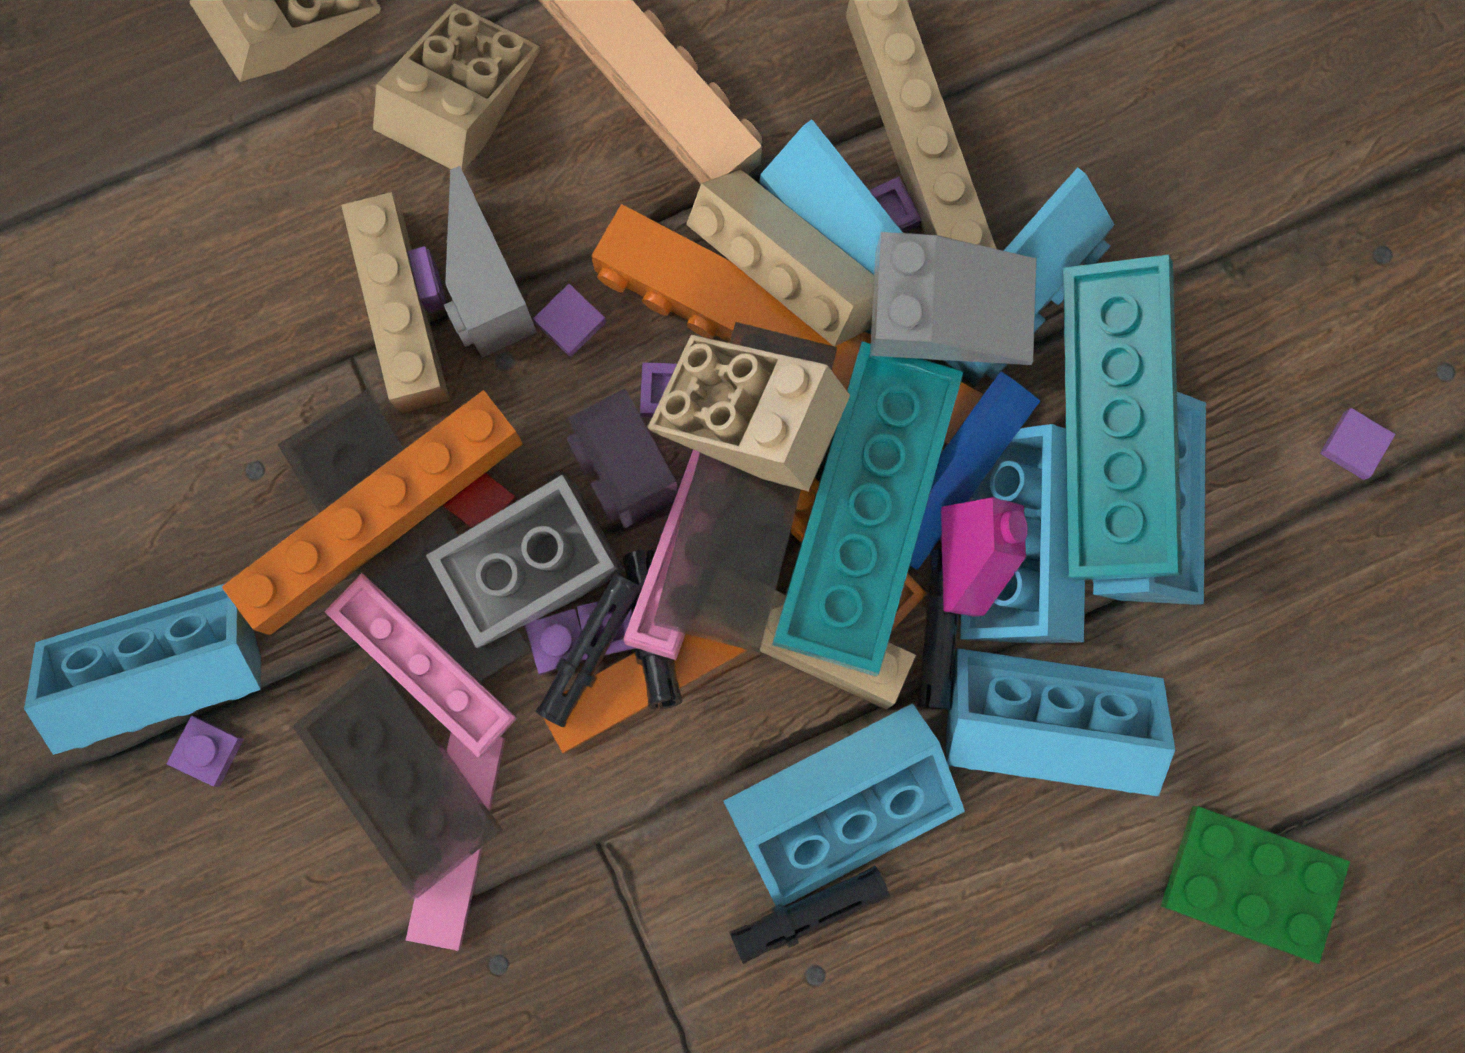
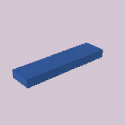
M1001 371L940 455L910 566L917 570L942 537L941 507L965 503L970 499L1041 401Z

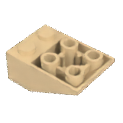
M190 0L191 6L239 82L289 67L377 15L381 10L376 0Z
M454 3L376 84L373 130L449 169L460 166L462 171H464L486 146L536 59L540 46Z
M691 335L647 428L651 432L761 479L809 491L850 394L826 364Z

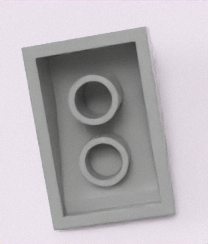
M458 166L450 170L445 285L453 301L444 304V307L464 346L467 347L474 343L483 358L537 333L526 303L461 167Z
M881 232L875 252L870 356L1031 365L1033 363L1037 258L938 235Z
M564 475L557 477L426 555L476 648H480L583 597L613 578L614 571L619 574L625 572L578 486Z

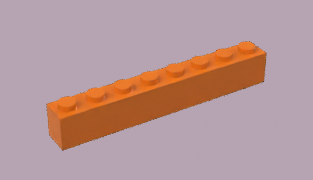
M623 204L618 208L591 255L594 270L599 273L597 278L609 288L618 292H624L625 288L639 294L643 297V304L664 316H668L670 311L688 320L686 323L688 328L704 338L713 339L716 335L731 344L826 364L846 390L848 389L862 341L871 344V335L863 332L834 347L731 261ZM962 382L960 383L941 453L984 395Z

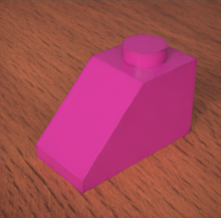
M993 497L941 507L943 607L945 612L973 617L984 616L1026 558L1025 539L1028 533L1024 505Z

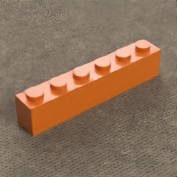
M483 390L224 584L222 589L253 630L271 635L515 451L523 443L515 429Z

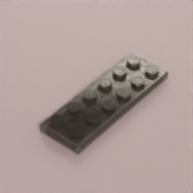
M735 322L730 340L731 344L826 364L831 370L837 347L739 322ZM700 453L656 611L654 625L759 652L801 489L761 479Z
M367 390L278 444L319 513L405 449ZM440 506L357 569L356 572L358 576L361 573L366 575L482 684L531 653L532 650L519 629L480 648L475 647L426 557L427 554L459 536Z

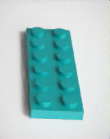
M1170 255L1063 267L1069 578L1073 580L1182 575L1173 260Z
M862 341L847 389L850 397L835 429L772 645L877 677L884 659L963 371L920 358L870 356L871 344Z

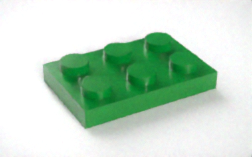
M1192 806L1160 907L1304 960L1320 964L1350 861L1208 809Z

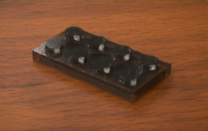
M376 660L371 662L292 726L411 898H419L502 831L500 825L398 683Z

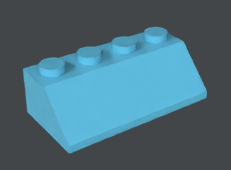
M813 120L802 126L760 175L761 186L873 275L875 252L880 233H903ZM871 329L865 331L871 335Z
M1078 167L1004 250L1037 258L1034 334L1046 320L1040 315V312L1047 304L1053 301L1059 306L1064 301L1063 267L1096 264L1111 246L1104 239L1115 224L1086 173ZM944 360L952 368L963 371V377L974 386L985 375L994 380L1000 371L1007 366L1004 363Z
M1177 392L1182 575L1092 579L1094 583L1093 595L1120 601L1204 604L1206 402Z
M1053 424L1020 428L967 502L993 497L1024 505L1028 533L1025 539L1026 558L984 616L973 617L961 614L960 639L1036 644L1084 642L1085 580L1069 578L1066 428Z
M224 584L35 642L24 710L52 754L55 755L74 748H84L99 740L125 732H135L147 725L176 716L189 715L198 709L227 700L240 699L249 693L261 690V656L254 631L222 589Z
M957 648L952 679L951 710H948L946 726V761L948 766L1159 796L1175 752L1164 678Z
M913 703L723 801L776 906L779 904L785 906L965 812L940 742Z

